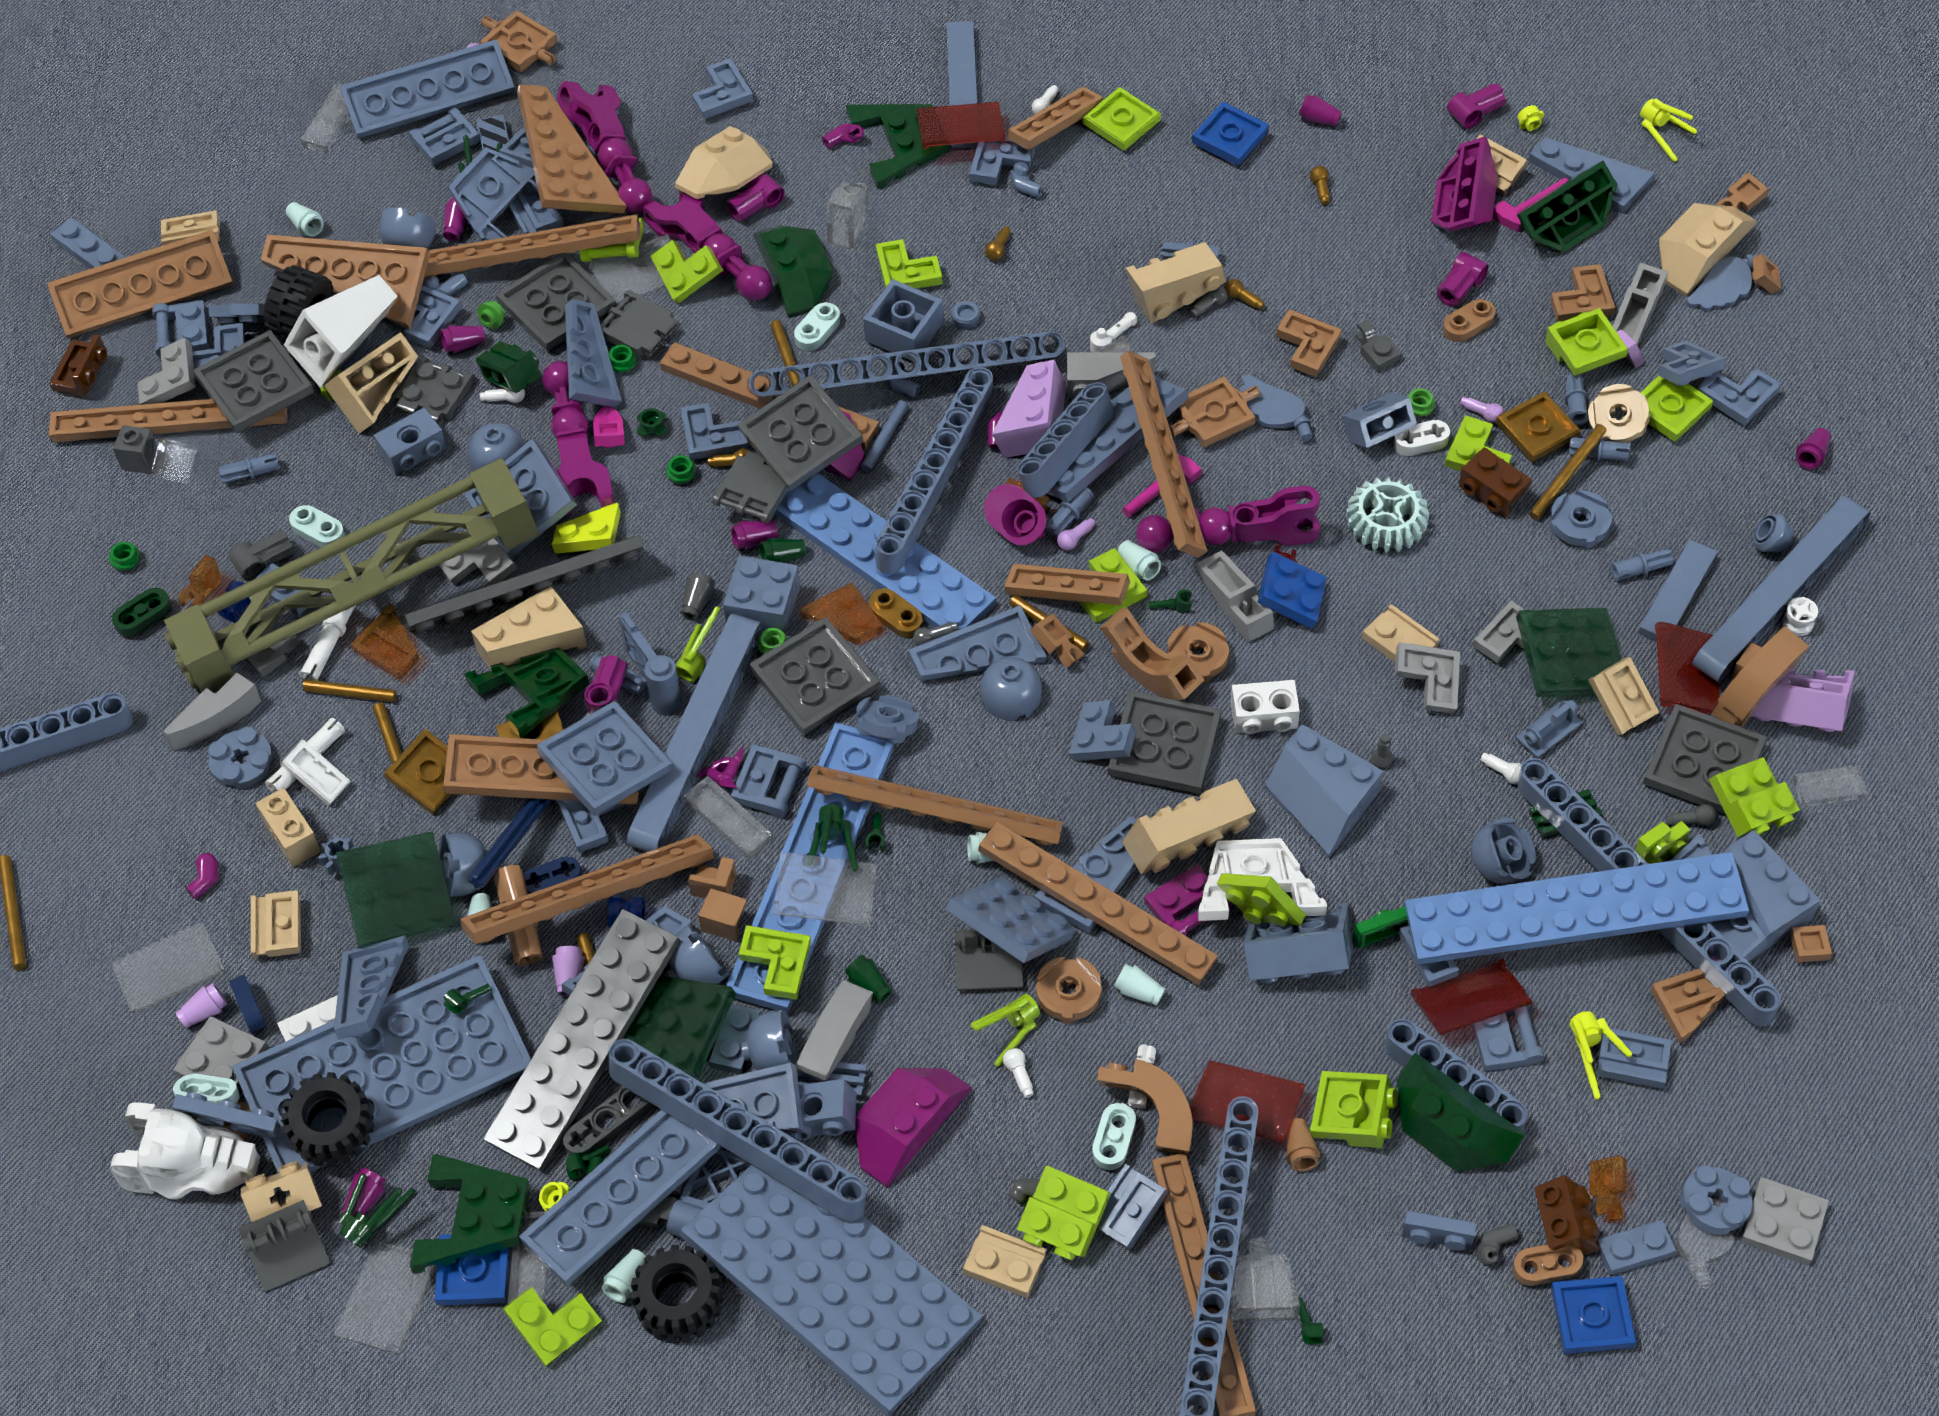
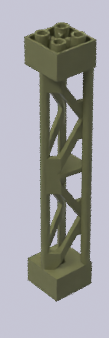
M500 458L469 473V477L200 606L196 604L165 619V624L169 632L164 634L171 649L175 651V660L182 673H185L192 689L198 687L203 692L207 688L215 693L235 675L231 665L498 536L506 551L539 536L526 500L504 460ZM473 488L476 489L482 503L460 515L436 513L434 507ZM411 523L437 525L396 545ZM459 527L468 530V532H451V531H453V530H455V529H457V528H459ZM385 532L387 537L375 555L352 566L345 550ZM455 543L399 570L416 548L424 544ZM338 553L346 567V570L327 579L301 578L299 572ZM393 560L382 573L381 569L383 565ZM275 588L302 590L261 610ZM327 592V593L333 594L334 597H316V596H318V595H320V594H322V593ZM249 597L251 603L238 622L215 632L207 616ZM291 608H320L265 635L281 614ZM258 625L256 629L252 632V634L246 639L245 636L247 634L248 629Z

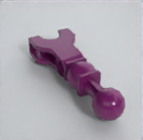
M563 81L557 93L560 108L569 120L581 127L588 143L594 147V152L598 154L599 163L605 169L604 173L606 176L619 179L621 185L618 194L620 199L627 205L625 211L633 214L642 213V207L653 199L652 189L646 181L635 178L632 173L638 160L633 156L632 148L626 142L627 138L616 114L621 102L618 94L610 85H599L596 93L590 95L582 89L578 82Z
M679 190L678 204L663 206L656 201H651L642 207L645 222L659 237L679 239L695 253L705 245L710 247L723 269L719 275L723 277L732 273L737 278L736 287L742 297L750 301H758L764 299L770 293L772 278L769 272L761 266H748L743 262L741 246L736 244L733 238L723 234V230L705 212L703 198L695 199Z
M553 362L544 370L542 383L547 392L555 396L556 404L551 406L553 415L551 431L557 439L561 465L556 471L573 498L582 493H591L597 497L600 507H606L614 503L609 471L604 465L595 462L591 458L587 440V418L582 412L580 401L569 399L568 362Z
M1311 486L1288 487L1278 491L1269 499L1244 502L1235 507L1230 505L1228 506L1229 512L1222 508L1212 507L1204 510L1199 516L1198 509H1195L1204 542L1209 545L1226 543L1232 537V543H1236V540L1241 542L1276 540L1281 544L1293 546L1314 542L1320 534V523L1315 516L1320 506V496L1316 489ZM1303 498L1311 500L1307 504H1297ZM1151 515L1145 517L1137 526L1135 537L1138 544L1154 553L1165 551L1174 540L1171 524L1162 516ZM1309 526L1312 529H1310L1309 531H1302L1298 529V527Z

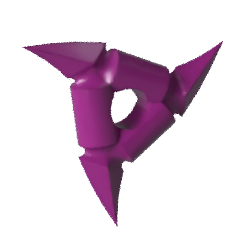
M743 745L733 758L728 756L713 762L712 765L700 771L696 778L708 776L709 779L720 786L738 788L733 780L740 768L739 763L742 762Z

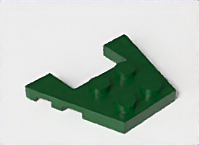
M932 104L846 105V114L850 124L860 125L862 128L878 124L882 125L895 158L869 164L870 173L877 189L886 186V181L895 176L899 179L906 175V170L917 164L922 166L949 151V142Z
M559 647L520 657L521 663L507 667L503 663L491 665L492 671L478 675L476 670L469 671L464 674L467 684L480 696L509 682L529 703L505 715L508 726L522 738L589 685L587 674Z
M432 1155L427 1179L430 1188L461 1187L451 1238L415 1240L410 1261L412 1273L426 1272L425 1267L442 1263L443 1266L454 1264L457 1258L476 1253L478 1257L520 1245L519 1236L523 1232L531 1188L528 1179L442 1155Z

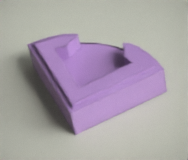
M1621 329L1617 331L1628 348L1626 358L1635 368L1644 364V358L1636 342Z

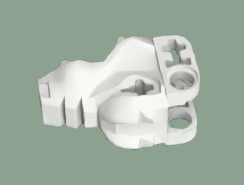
M130 1103L125 1114V1121L134 1136L141 1140L138 1151L125 1150V1153L114 1154L110 1165L111 1173L122 1188L132 1192L153 1194L155 1191L168 1199L177 1200L182 1199L191 1191H204L215 1195L230 1191L236 1186L245 1183L246 1180L256 1175L260 1155L255 1149L256 1144L244 1142L239 1135L229 1129L201 1125L190 1115L179 1111L160 1109L155 1104Z

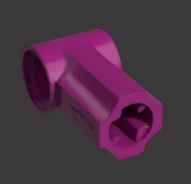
M1490 84L1470 95H1467L1465 92L1456 94L1448 102L1447 111L1465 129H1470L1480 122L1483 115L1504 106L1506 97L1499 84Z
M764 172L750 181L746 189L726 201V208L734 220L737 222L742 221L764 206L769 209L778 206L785 196V190Z
M1461 252L1456 258L1450 274L1437 288V296L1441 299L1442 303L1449 307L1452 305L1458 306L1473 286L1479 287L1487 275L1489 264L1465 252Z
M612 655L601 657L593 682L585 690L589 714L598 711L613 701H617L628 670L627 662L622 661L619 657Z

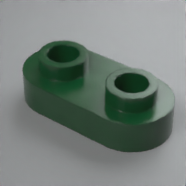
M150 588L123 604L112 615V622L116 631L123 636H133L166 616L171 609L169 596L161 588Z

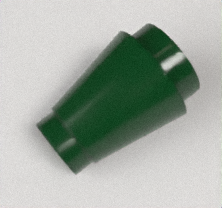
M767 538L766 541L760 542L761 559L787 563L801 557H806L805 542L803 539Z
M861 955L844 972L849 977L847 980L849 983L872 991V999L878 1004L886 1000L893 991L872 958L867 959L864 955Z

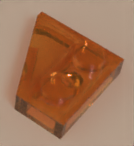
M852 582L801 608V615L808 621L810 618L819 621L827 617L844 639L856 646L883 632V625Z
M391 604L351 643L352 650L398 680L419 660L418 652L412 641H410L403 624H401Z

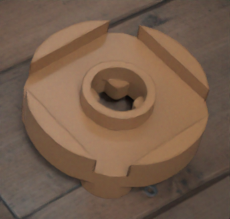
M1196 622V626L1186 627V624L1182 625L1171 634L1168 640L1167 653L1174 656L1188 655L1204 678L1202 683H1207L1212 677L1220 674L1228 663L1229 647L1226 642V636L1219 628L1212 624ZM1199 647L1204 648L1203 655H1195L1191 651L1192 648L1195 650L1199 649Z
M1057 957L1046 963L1038 973L1036 984L1037 1001L1048 1015L1059 1019L1062 1023L1071 1024L1090 1015L1099 1005L1102 997L1100 974L1085 959L1076 957V960H1065V957ZM1064 983L1068 986L1075 984V992L1065 994L1061 985Z

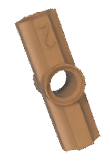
M508 865L498 868L494 874V880L500 904L528 895L523 872L519 865ZM539 922L527 925L522 930L507 933L513 959L517 966H527L537 963L544 958L536 929Z

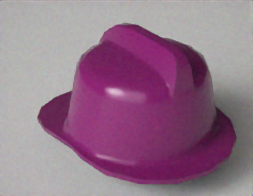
M1003 484L997 486L988 494L984 504L986 520L1008 541L1015 545L1026 546L1045 536L1044 530L1047 521L1045 509L1022 488L1014 484Z

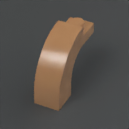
M1128 608L1118 610L1100 627L1115 648L1111 654L1137 682L1155 694L1169 699L1185 700L1204 681V678L1188 655L1174 656L1158 648L1146 636Z
M1784 626L1737 674L1718 699L1719 703L1712 712V715L1717 719L1743 728L1761 701L1798 664L1810 646Z
M1135 1059L1133 1072H1129L1128 1066L1122 1064L1108 1063L1107 1068L1099 1066L1097 1077L1099 1085L1141 1093L1155 1105L1159 1113L1156 1150L1175 1154L1186 1153L1187 1156H1190L1193 1142L1191 1110L1182 1089L1168 1073L1151 1063Z

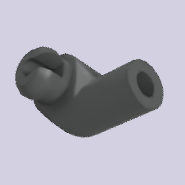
M1019 1178L1013 1182L1014 1186L1009 1190L1010 1197L1018 1203L1024 1202L1027 1196L1034 1195L1040 1179Z

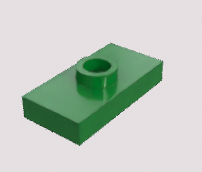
M1405 906L1392 911L1388 909L1382 910L1372 918L1355 924L1352 939L1356 947L1363 948L1397 935L1400 927L1408 925Z

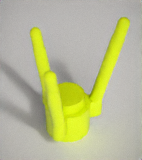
M1657 98L1650 99L1641 109L1640 117L1644 119L1641 125L1649 130L1673 162H1676V155L1654 126L1662 127L1669 120L1684 130L1696 134L1697 130L1670 113L1687 120H1692L1693 116L1664 104Z
M1585 1011L1576 1014L1570 1020L1569 1025L1580 1049L1593 1096L1598 1100L1601 1096L1592 1067L1593 1057L1590 1047L1597 1045L1602 1039L1601 1034L1604 1033L1627 1057H1631L1632 1052L1608 1027L1604 1018L1597 1020L1592 1012Z

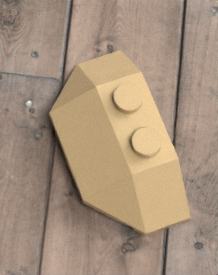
M729 126L694 148L675 182V188L695 199L704 198L705 194H721L738 190L772 168L773 162L768 150L739 129Z
M1693 203L1659 239L1662 270L1668 271L1666 284L1687 297L1708 275L1712 267L1723 259L1756 225L1757 220L1734 206Z

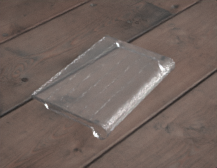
M667 234L639 244L638 258H628V256L598 258L588 262V265L596 281L616 300V304H619L625 298L624 294L627 290L642 296L666 287L650 256L670 242L671 239Z
M780 852L773 915L826 920L870 927L877 864L857 861L858 871L854 872L850 860Z
M203 921L111 962L133 1014L226 972Z
M375 1241L333 1335L398 1355L437 1268V1264L425 1267L426 1272L413 1274L410 1268L413 1251Z

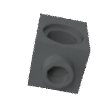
M122 425L113 447L121 470L150 474L159 452L151 429Z

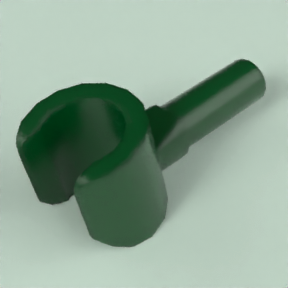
M1182 589L1178 591L1175 599L1149 602V609L1169 607L1174 608L1179 613H1187L1193 603L1188 601L1191 598L1192 592Z
M880 812L874 813L873 830L865 839L868 851H870V844L873 841L881 842L880 851L883 852L885 850L884 836L881 834L882 813Z
M487 983L464 995H461L456 989H451L443 997L446 1001L444 1006L452 1013L460 1014L467 1007L468 1002L490 992L491 987Z
M604 1145L584 1155L580 1153L570 1154L566 1159V1171L569 1179L578 1180L584 1177L587 1172L585 1165L589 1164L592 1157H601L609 1153L608 1145Z
M1301 1297L1296 1298L1294 1303L1301 1318L1303 1342L1306 1344H1322V1323H1310V1316Z

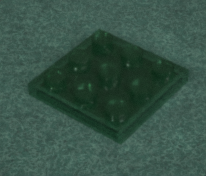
M1607 608L1520 610L1516 616L1537 697L1596 695L1588 679L1595 677L1621 660Z
M433 831L336 852L358 948L404 935L410 937L455 926V919Z
M660 975L623 1039L637 1043L697 1080L737 993L731 986Z

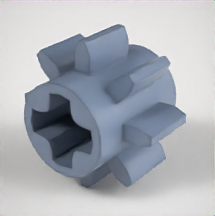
M334 836L327 844L322 843L325 854L319 855L318 858L321 865L326 866L328 875L336 873L345 877L352 869L358 868L355 859L361 857L359 848L354 846L350 837L345 840Z

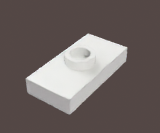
M303 739L280 763L327 806L350 783V780Z

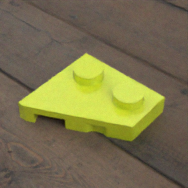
M613 503L557 525L552 542L555 554L596 550L614 544L621 515L619 504Z

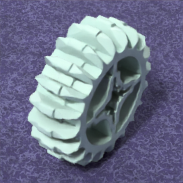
M1389 476L1385 482H1381L1377 477L1373 484L1365 481L1363 487H1357L1354 496H1351L1349 499V508H1347L1346 512L1349 530L1353 531L1354 539L1362 538L1363 546L1372 544L1374 551L1378 547H1382L1386 553L1390 548H1394L1399 553L1402 545L1410 549L1413 541L1419 542L1422 534L1426 531L1429 519L1426 499H1422L1421 490L1413 491L1412 483L1404 486L1402 479L1397 481V483L1391 482ZM1371 507L1372 513L1367 516L1365 511ZM1409 514L1410 519L1405 523L1403 517Z

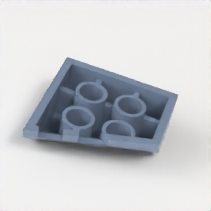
M1302 724L1284 746L1265 785V789L1289 815H1293L1303 826V831L1310 838L1313 837L1322 847L1321 851L1329 859L1380 792L1383 770Z
M1755 830L1728 846L1723 852H1733L1749 912L1768 942L1752 959L1789 936L1792 927H1802L1813 920L1821 901Z
M1349 902L1338 904L1339 911L1326 912V916H1305L1301 926L1287 924L1286 926H1279L1274 923L1261 922V924L1249 923L1243 942L1249 980L1271 983L1277 981L1278 977L1291 976L1292 979H1304L1310 977L1311 973L1324 972L1325 975H1337L1343 973L1344 969H1349L1353 951Z

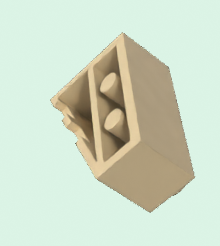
M1206 242L1173 253L1174 257L1160 261L1158 257L1149 261L1150 265L1138 269L1134 265L1126 267L1134 299L1151 324L1159 319L1168 317L1173 311L1184 305L1191 304L1196 298L1209 291L1216 290L1221 284L1226 282L1223 266Z
M400 332L325 384L324 387L360 434L374 424L378 414L384 405L388 403L392 393L398 384L402 382L418 355Z
M551 586L471 631L476 650L490 669L491 665L503 663L506 667L521 663L520 657L557 647L562 651L577 647L578 650L588 648L583 626Z

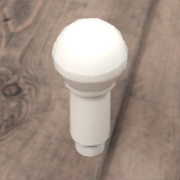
M1051 86L1042 97L1033 101L1032 111L1034 114L1051 105V102L1057 96V86Z
M505 388L486 390L480 393L481 401L487 402L506 400L511 403H519L525 396L524 389L517 394Z
M1483 753L1480 761L1503 774L1510 784H1518L1522 764L1508 763L1492 754Z
M1018 1048L1009 1049L1003 1056V1064L1010 1072H1013L1020 1092L1023 1093L1024 1097H1031L1034 1095L1025 1069L1026 1056Z

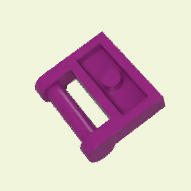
M1197 864L1144 896V903L1157 919L1187 936V932L1205 922L1198 921V911L1180 922L1175 919L1201 903L1208 877ZM1227 899L1228 908L1230 910L1232 908L1231 902Z

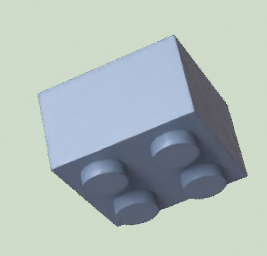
M892 279L863 318L865 341L890 352L926 348L944 323L943 300ZM903 356L904 358H907V359H909V360L912 361V359H911L910 357H908V356Z
M738 556L723 603L725 621L727 622L729 616L733 613L762 622V632L768 628H778L786 634L800 590L798 565Z

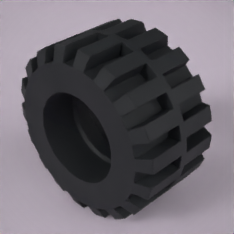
M296 265L285 268L273 281L266 297L263 315L266 328L271 330L273 334L287 339L303 309L334 296V286L331 280Z
M327 1072V1077L322 1078L321 1074L318 1073L313 1075L314 1080L310 1082L306 1078L300 1081L301 1088L299 1090L293 1087L289 1092L291 1100H285L283 1104L286 1112L282 1113V1122L285 1126L283 1128L293 1149L297 1154H300L303 1160L309 1162L312 1159L315 1166L322 1167L323 1162H327L329 1167H337L336 1161L342 1160L346 1164L351 1161L350 1155L354 1153L358 1157L363 1152L360 1147L362 1144L368 1146L371 1140L368 1133H373L374 1131L373 1112L364 1091L361 1090L355 1081L351 1083L348 1076L342 1074L337 1079L335 1072ZM337 1107L347 1111L343 1122L334 1130L316 1132L310 1129L313 1118L324 1109Z
M671 1245L670 1251H664V1248L661 1247L656 1250L657 1255L655 1257L649 1254L644 1258L645 1266L638 1265L635 1270L637 1278H632L631 1282L633 1291L631 1295L634 1307L644 1329L648 1333L653 1331L656 1339L662 1340L664 1336H667L668 1343L676 1344L677 1338H683L684 1343L690 1342L691 1335L696 1334L700 1338L705 1334L704 1327L707 1326L711 1329L715 1324L714 1316H720L722 1310L720 1303H723V1295L718 1273L711 1260L707 1261L706 1254L700 1250L695 1254L693 1247L687 1245L684 1250H679L678 1245ZM686 1282L697 1288L694 1296L682 1305L668 1306L658 1301L662 1290L670 1284Z

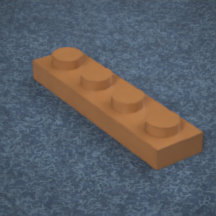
M1082 86L1008 130V139L1030 150L1081 120L1083 116L1103 101V97Z
M1013 564L1004 588L1007 595L1122 605L1130 579L1128 574Z

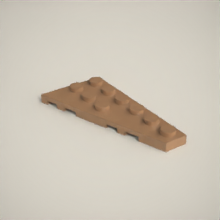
M519 84L517 94L542 208L624 214L627 205L620 199L617 190L548 88L538 85Z
M267 234L260 260L264 265L279 272H283L287 267L296 265L325 276L331 280L334 286L333 295L380 275L397 295L396 300L384 318L411 330L430 252L424 247Z

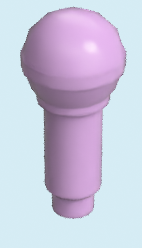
M1463 397L1460 405L1466 409L1481 414L1489 423H1496L1497 416L1504 413L1503 408L1497 403L1485 404L1470 397Z
M1089 518L1073 529L1060 532L1057 538L1059 547L1066 551L1073 550L1079 539L1092 530V527L1095 526V521Z

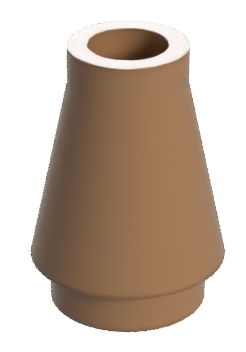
M1302 1118L1292 1119L1286 1125L1288 1131L1286 1160L1295 1171L1304 1172L1312 1170L1318 1165L1320 1151L1308 1129L1306 1120Z

